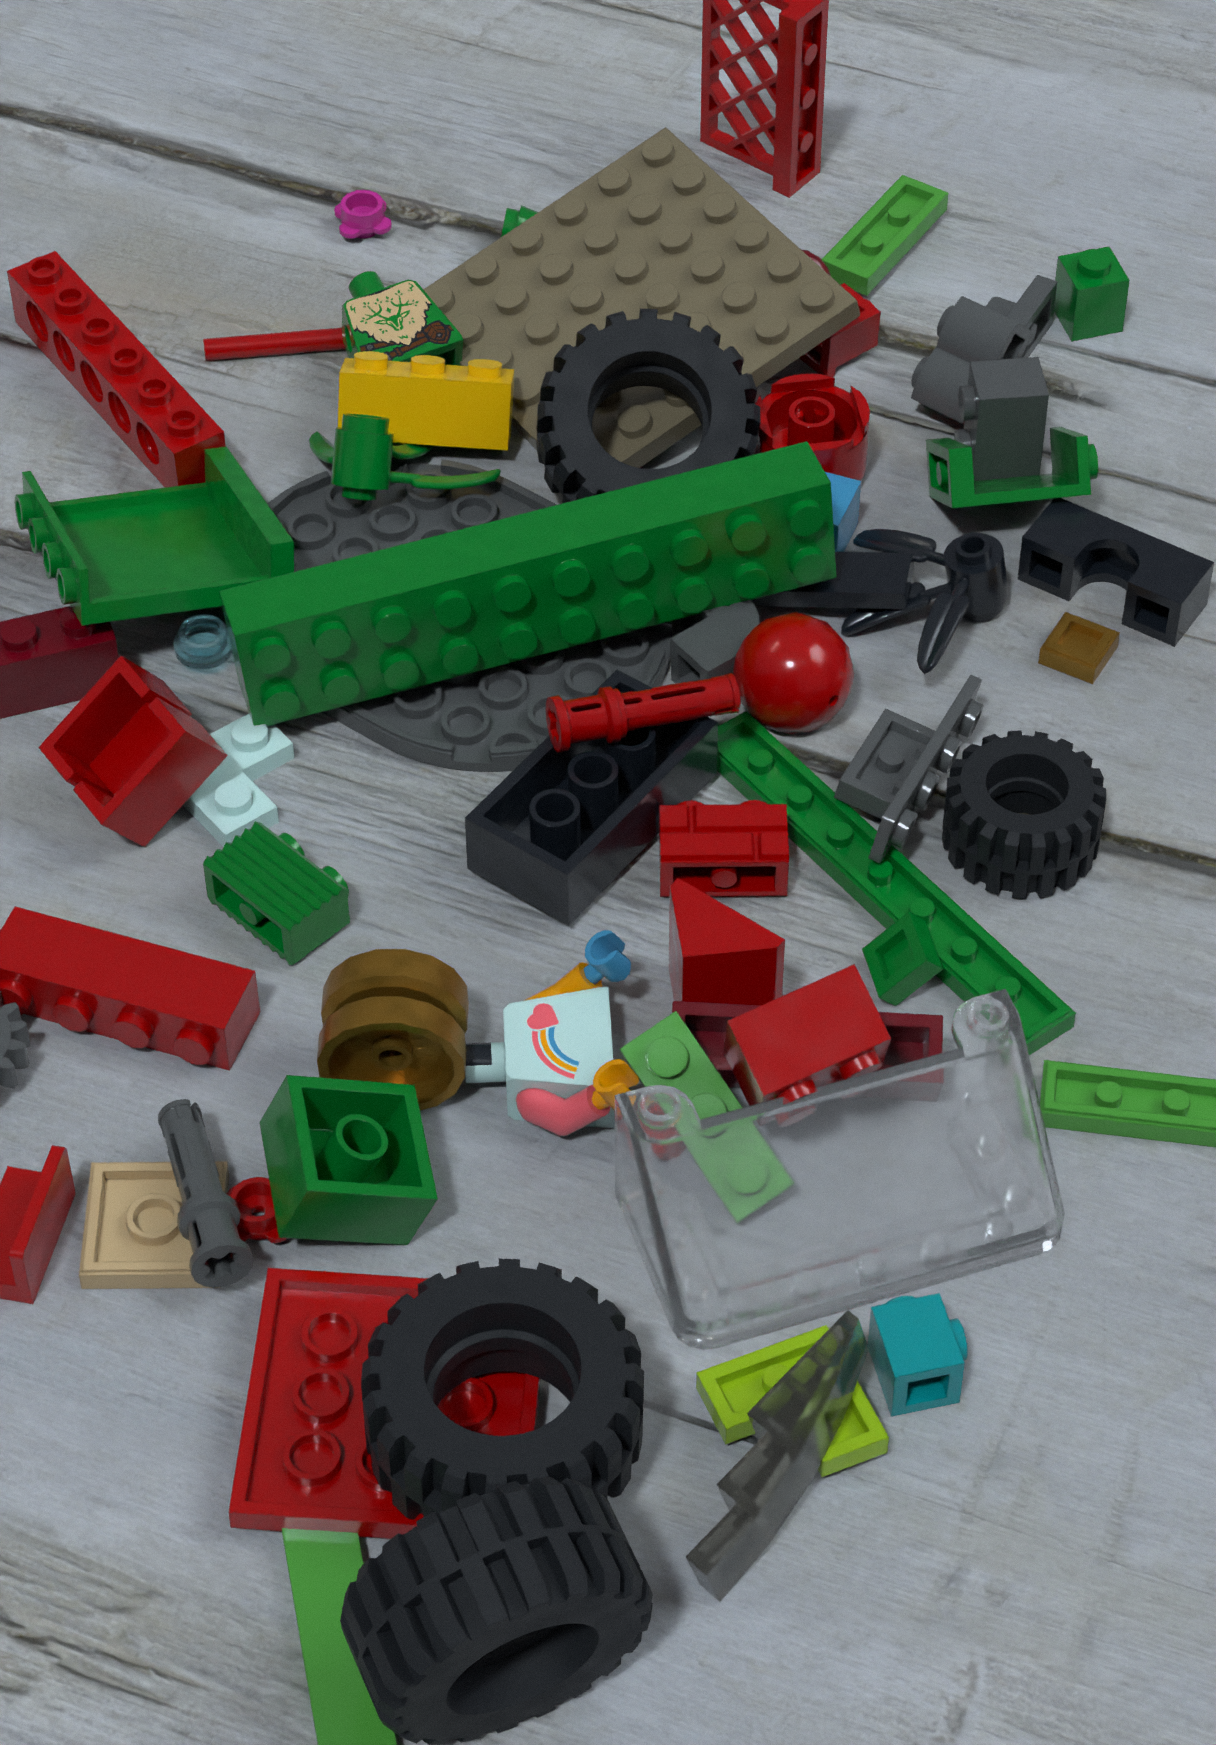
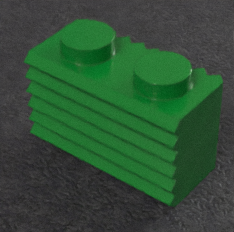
M255 821L251 829L245 828L241 836L236 835L232 843L226 842L222 850L216 849L214 855L207 856L203 862L207 897L210 902L216 904L220 911H225L229 918L233 917L238 925L242 924L246 931H251L254 938H259L263 945L269 946L272 952L276 951L281 959L285 958L289 966L297 963L350 923L349 889L343 877L334 868L325 866L320 869L307 859L299 843L287 833H281L277 836L262 823Z

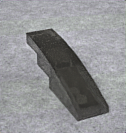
M849 1310L833 1324L747 1413L759 1441L716 1484L729 1512L686 1556L699 1584L719 1602L722 1601L771 1543L812 1482L845 1417L869 1350L859 1318Z

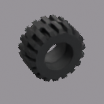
M1021 730L1008 731L1007 737L1003 738L992 734L982 739V746L971 744L962 752V759H955L950 767V775L947 778L942 842L943 848L949 850L948 860L953 867L964 868L963 877L972 884L981 881L986 884V891L997 895L1001 890L1012 892V898H1026V893L1036 892L1040 898L1053 895L1054 887L1067 890L1074 886L1077 876L1085 877L1092 869L1093 860L1097 859L1106 805V788L1103 787L1104 777L1099 768H1091L1093 759L1084 751L1076 753L1072 751L1073 743L1062 738L1056 742L1048 739L1047 733L1035 731L1034 736L1022 735Z

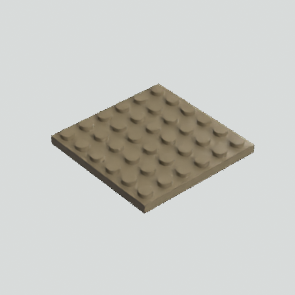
M666 127L423 289L464 339L461 366H468L470 360L489 359L501 362L502 369H514L512 425L536 450L537 408L540 402V388L545 373L553 371L554 357L564 344H570L573 347L576 345L578 331L590 323L596 325L598 330L604 329L606 316L623 311L626 319L632 320L639 319L640 309H658V319L672 321L674 312L690 316L691 328L701 332L702 328L708 325L721 334L719 347L723 351L728 347L734 346L744 359L742 375L745 373L751 374L756 387L860 316L858 302L850 293ZM636 386L616 392L604 400L595 410L592 426L595 438L606 452L622 463L640 468L701 426V422L688 403L676 394L657 387Z

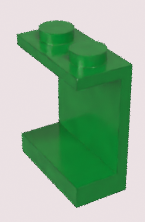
M1063 427L1050 428L1051 474L974 481L971 446L951 438L927 439L929 497L951 508L1091 495L1090 480L1096 479L1098 476L1097 451L1094 444H1088L1087 435Z

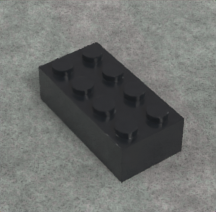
M617 669L590 696L597 695L599 688L611 686L613 689L617 688L620 693L646 690L652 687ZM702 717L679 723L627 731L626 737L621 738L620 742L608 743L605 738L571 744L569 751L556 752L550 736H548L465 817L467 869L569 926L659 833V805H677L683 801L691 800L717 774L718 722L709 717Z

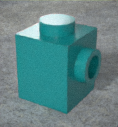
M940 1293L917 1298L913 1296H900L889 1300L885 1304L872 1306L867 1347L891 1417L960 1403L964 1361L968 1357L967 1341L960 1320L958 1318L949 1320Z

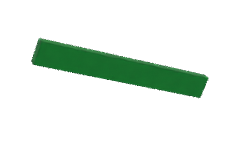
M745 711L718 726L717 771L748 800H759L767 804H787L788 838L883 927L889 928L907 912H911L924 919L943 970L936 974V976L1024 1058L1030 1056L1074 1027L1076 1012L893 845L881 864L868 859L877 830L847 803L834 798L835 792L748 712Z

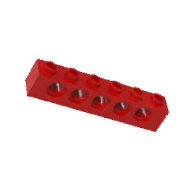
M56 251L36 257L25 264L8 270L7 275L15 322L164 487L205 483L204 449L226 447L224 431Z

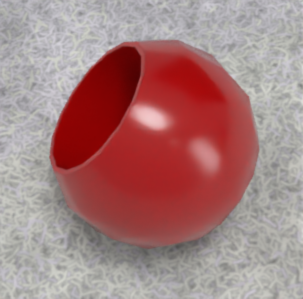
M797 612L768 618L754 627L743 640L736 654L733 673L740 691L741 704L761 725L788 734L819 729L831 721L845 705L854 681L849 647L828 622Z

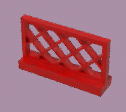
M703 0L700 141L772 175V190L790 198L818 175L821 168L829 0H739L742 5L736 9L732 8L728 0ZM761 2L781 9L778 29H776L761 6ZM745 11L762 35V38L755 42L738 17V15ZM723 24L740 48L734 54L731 53L720 36V26ZM765 44L769 46L777 59L776 74L759 50ZM744 56L761 81L754 86L737 62V60ZM721 69L725 71L739 93L732 98L719 79V70ZM766 88L776 104L775 117L772 116L757 92ZM742 100H744L759 123L758 126L752 129L736 106ZM720 112L723 113L737 137H733L718 129V114ZM762 132L766 134L774 147V156L766 152L756 135Z

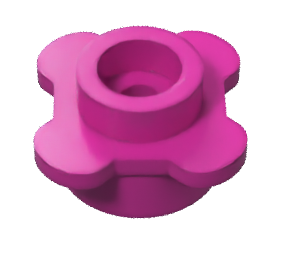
M356 190L346 194L342 198L341 203L334 209L335 216L341 219L342 222L339 226L340 234L350 239H366L376 234L381 235L389 232L392 228V223L384 214L387 209L386 202L379 194L370 190Z

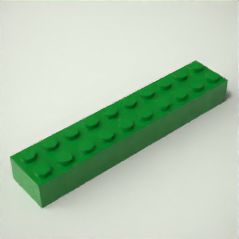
M806 441L221 590L219 593L238 681L253 725H274L702 613L704 610L729 606L734 603L753 600L837 578L831 482L809 443Z

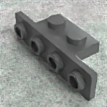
M973 675L969 676L936 731L885 708L839 780L834 798L881 819L868 859L881 864L892 844L900 848L905 845L918 816V813L913 811L914 808L926 810L940 781V776L936 775V772L939 770L948 774L962 745V740L958 736L962 735L969 738L979 721L984 705L976 702L975 699L982 679Z

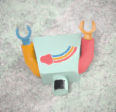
M603 930L596 933L588 941L585 948V958L590 963L589 965L581 962L555 984L524 1001L509 1003L503 1008L504 1042L466 1044V1083L506 1082L507 1115L514 1120L528 1121L559 1136H568L585 1126L615 1128V1112L627 1114L633 1110L636 1104V1096L629 1087L636 1086L639 1082V1077L625 1061L621 1059L613 1060L609 988L602 987L601 979L605 977L611 982H619L630 974L631 962L622 953L625 949V943L612 931Z

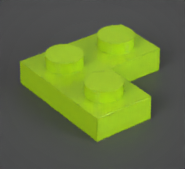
M827 1325L696 1372V1389L725 1445L791 1420L821 1477L878 1457L888 1451L889 1437Z

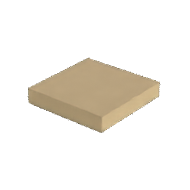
M215 1161L222 1190L224 1193H227L229 1186L227 1161ZM91 1162L79 1268L81 1289L212 1288L195 1282L191 1275L189 1263L193 1252L190 1241L182 1236L178 1228L177 1217L182 1206V1199L170 1162Z

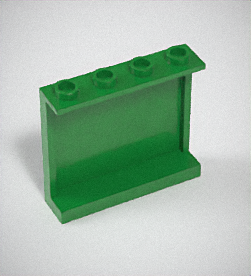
M227 447L204 449L205 483L55 502L48 501L31 471L22 472L23 494L15 495V513L19 528L21 530H28L33 553L42 554L47 578L56 579L61 603L63 605L70 604L81 625L222 606L219 593L221 590L294 572L293 539Z

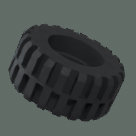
M640 309L639 319L627 320L625 313L621 311L606 316L605 328L602 330H598L596 325L590 323L578 331L576 345L574 347L570 344L562 346L554 357L553 371L545 373L540 388V402L537 408L536 448L539 463L545 466L544 479L551 492H561L563 495L562 503L755 455L761 424L760 407L755 404L757 388L751 374L745 373L742 375L744 359L734 346L728 347L723 351L719 347L721 334L710 326L705 325L701 332L690 327V316L674 312L672 321L658 319V309ZM636 386L661 388L676 394L694 410L702 425L701 441L694 453L672 466L659 469L633 467L612 457L599 444L593 434L592 426L595 410L609 396L623 389Z
M499 1259V1266L480 1268L479 1261L456 1266V1275L446 1279L443 1278L441 1273L418 1284V1296L416 1298L406 1294L387 1311L388 1324L383 1322L375 1328L368 1343L369 1358L362 1364L361 1389L367 1453L371 1455L372 1471L380 1487L386 1491H392L393 1505L406 1518L414 1520L420 1513L425 1517L434 1511L439 1514L457 1505L456 1500L477 1493L478 1496L495 1491L498 1485L517 1481L520 1485L530 1484L534 1478L552 1477L558 1482L563 1481L565 1478L579 1481L600 1492L606 1499L607 1495L615 1498L622 1494L631 1479L632 1464L639 1460L642 1446L644 1370L641 1369V1350L635 1334L625 1329V1317L613 1302L606 1299L598 1304L597 1288L577 1276L572 1282H568L562 1279V1269L540 1262L537 1269L520 1267V1259ZM503 1371L524 1373L538 1377L558 1389L570 1402L560 1415L546 1425L533 1431L509 1436L486 1435L463 1428L446 1417L437 1407L440 1401L462 1382L482 1374Z
M552 1477L534 1478L530 1484L520 1485L517 1481L498 1485L493 1492L478 1496L477 1493L456 1500L457 1505L439 1514L436 1511L416 1521L417 1526L404 1535L398 1533L382 1545V1553L377 1558H368L358 1570L357 1580L350 1582L347 1588L340 1622L343 1634L370 1698L384 1726L408 1741L418 1743L423 1740L429 1745H444L450 1739H457L461 1743L476 1740L482 1734L491 1731L501 1733L517 1727L520 1721L535 1715L538 1718L555 1710V1705L569 1697H578L592 1688L591 1683L597 1678L608 1676L621 1665V1657L624 1654L632 1653L641 1642L642 1632L648 1630L653 1606V1594L609 1501L600 1492L579 1481L568 1478L558 1482Z

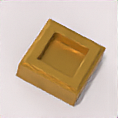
M1065 612L1041 646L1038 663L1093 684L1118 648L1120 632Z

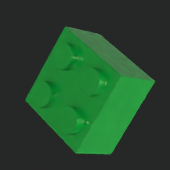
M286 1075L259 1122L279 1238L408 1245L438 1200L415 1085Z

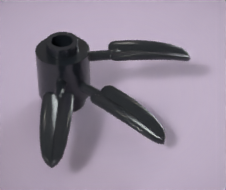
M891 529L862 531L853 539L854 545L885 553H912L913 561L916 563L930 561L945 566L947 583L927 590L920 582L911 583L906 609L858 608L844 620L841 626V635L848 636L891 618L925 607L930 604L931 600L935 599L926 619L917 653L919 669L924 674L931 672L944 654L962 617L969 621H986L997 616L1003 609V605L1008 597V584L1004 549L1001 542L988 534L967 533L950 542L944 554L935 552L936 542L925 536Z

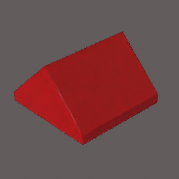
M677 878L670 885L669 975L674 1001L761 1006L781 997L783 992L785 939Z

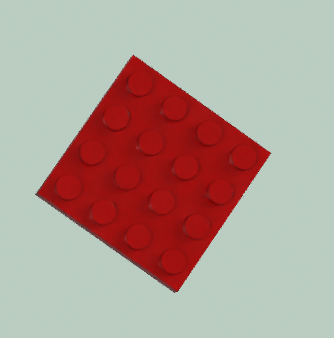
M280 1268L267 1269L228 1512L230 1528L282 1531V1528L352 1532L358 1533V1537L392 1539L398 1533L404 1535L417 1526L416 1521L423 1518L424 1515L420 1513L414 1520L406 1518L393 1505L392 1491L389 1492L382 1489L372 1471L371 1455L367 1453L361 1375L362 1364L369 1358L368 1343L375 1328L383 1322L388 1324L387 1311L402 1296L408 1294L412 1298H416L418 1296V1284L428 1278ZM503 1371L482 1374L470 1378L455 1387L440 1401L437 1407L454 1423L477 1433L493 1436L526 1433L536 1429L541 1379L518 1372Z

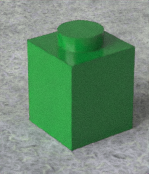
M1110 246L1058 256L1054 312L1071 342L1123 332L1130 280Z

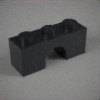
M1054 498L1022 536L1017 579L1066 601H1070L1076 592L1087 584L1094 582L1116 584L1126 590L1122 625L1175 647L1207 605L1214 562L1070 501Z

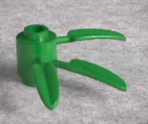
M345 413L342 418V427H337L335 430L334 445L318 431L313 433L309 439L312 452L320 460L332 464L331 484L342 486L341 496L345 498L376 500L377 490H388L389 483L409 484L419 489L434 490L468 488L494 482L501 473L500 469L455 476H424L414 473L390 472L392 456L400 460L412 459L428 453L434 446L418 444L394 446V433L388 432L389 418L381 416Z

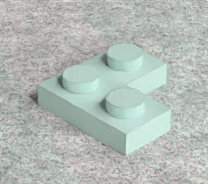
M249 713L210 734L228 756L183 804L222 847H224L226 842L232 843L236 835L241 836L245 828L251 829L255 821L262 823L267 828L279 823L277 806L253 781L294 759L293 743L275 725L267 726L266 724L254 726Z

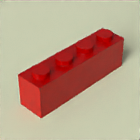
M16 906L0 930V991L4 1005L16 1002L19 1006L20 1015L26 1014L55 1022L71 1031H87L113 1038L133 1048L145 1047L175 1055L191 1064H207L230 1071L260 1014L255 970Z

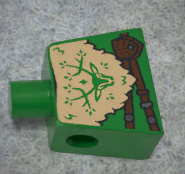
M374 271L363 272L352 279L348 289L353 298L347 300L342 305V337L348 358H354L355 353L364 351L384 353L388 355V361L411 362V358L414 356L431 355L444 358L445 365L461 366L464 341L462 335L416 281L408 279L385 287L378 274Z

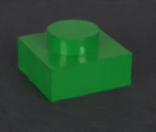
M907 912L862 948L878 997L894 1006H897L943 970L926 921L911 912Z

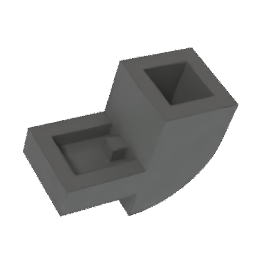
M747 600L729 606L704 610L699 614L673 620V626L680 633L670 638L671 680L676 684L709 679L729 673L734 675L735 657L743 640L754 627L760 624L759 614L753 602Z

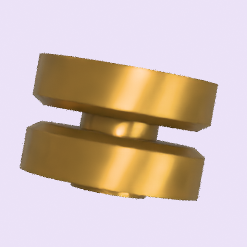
M375 949L349 957L331 970L323 986L321 1006L323 1027L319 1033L317 1052L319 1077L415 1085L420 1111L438 1106L456 1094L465 1078V1033L468 1030L469 1010L466 983L454 968L431 955L407 949Z

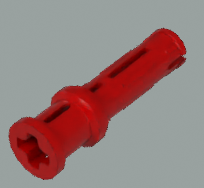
M732 673L709 679L620 693L617 688L613 689L611 686L599 688L597 695L564 701L559 695L547 697L545 710L552 745L556 752L569 751L571 744L605 738L608 743L620 742L621 738L626 737L627 731L679 723L714 715L739 713L741 699L737 680Z

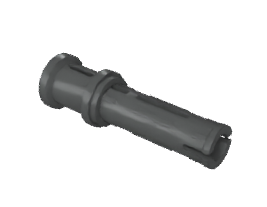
M188 1099L175 1100L160 1110L158 1113V1123L165 1138L173 1174L182 1199V1206L177 1217L178 1228L182 1236L190 1241L193 1255L190 1258L189 1268L195 1282L205 1287H225L238 1282L249 1273L253 1266V1255L248 1244L240 1239L237 1226L240 1223L241 1215L238 1205L233 1198L222 1190L219 1173L210 1142L206 1135L199 1105L194 1102L190 1107L191 1103Z

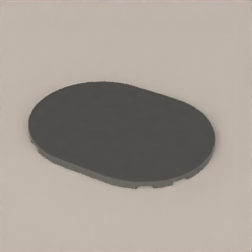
M392 457L390 472L414 473L424 476H455L480 473L487 470L443 459L440 466L407 463V459L400 460ZM328 471L321 472L297 483L267 503L294 541V572L557 505L502 476H499L494 482L460 489H419L409 484L389 483L388 490H377L376 500L351 499L341 496L342 486L331 484V476ZM672 621L323 711L322 713L380 746L421 763L441 768L473 772L513 771L549 736L545 710L547 697L559 695L564 701L590 696L617 669L652 688L661 686L667 674L671 658L670 638L672 637Z

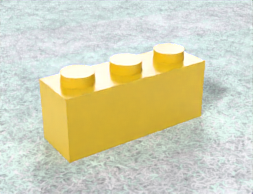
M357 352L354 354V358L344 359L339 372L338 427H342V418L345 413L381 416L389 418L388 432L394 433L393 443L508 451L512 426L514 369H502L501 362L489 359L470 360L468 366L445 365L444 358L431 355L414 356L411 358V362L388 361V355L380 352Z

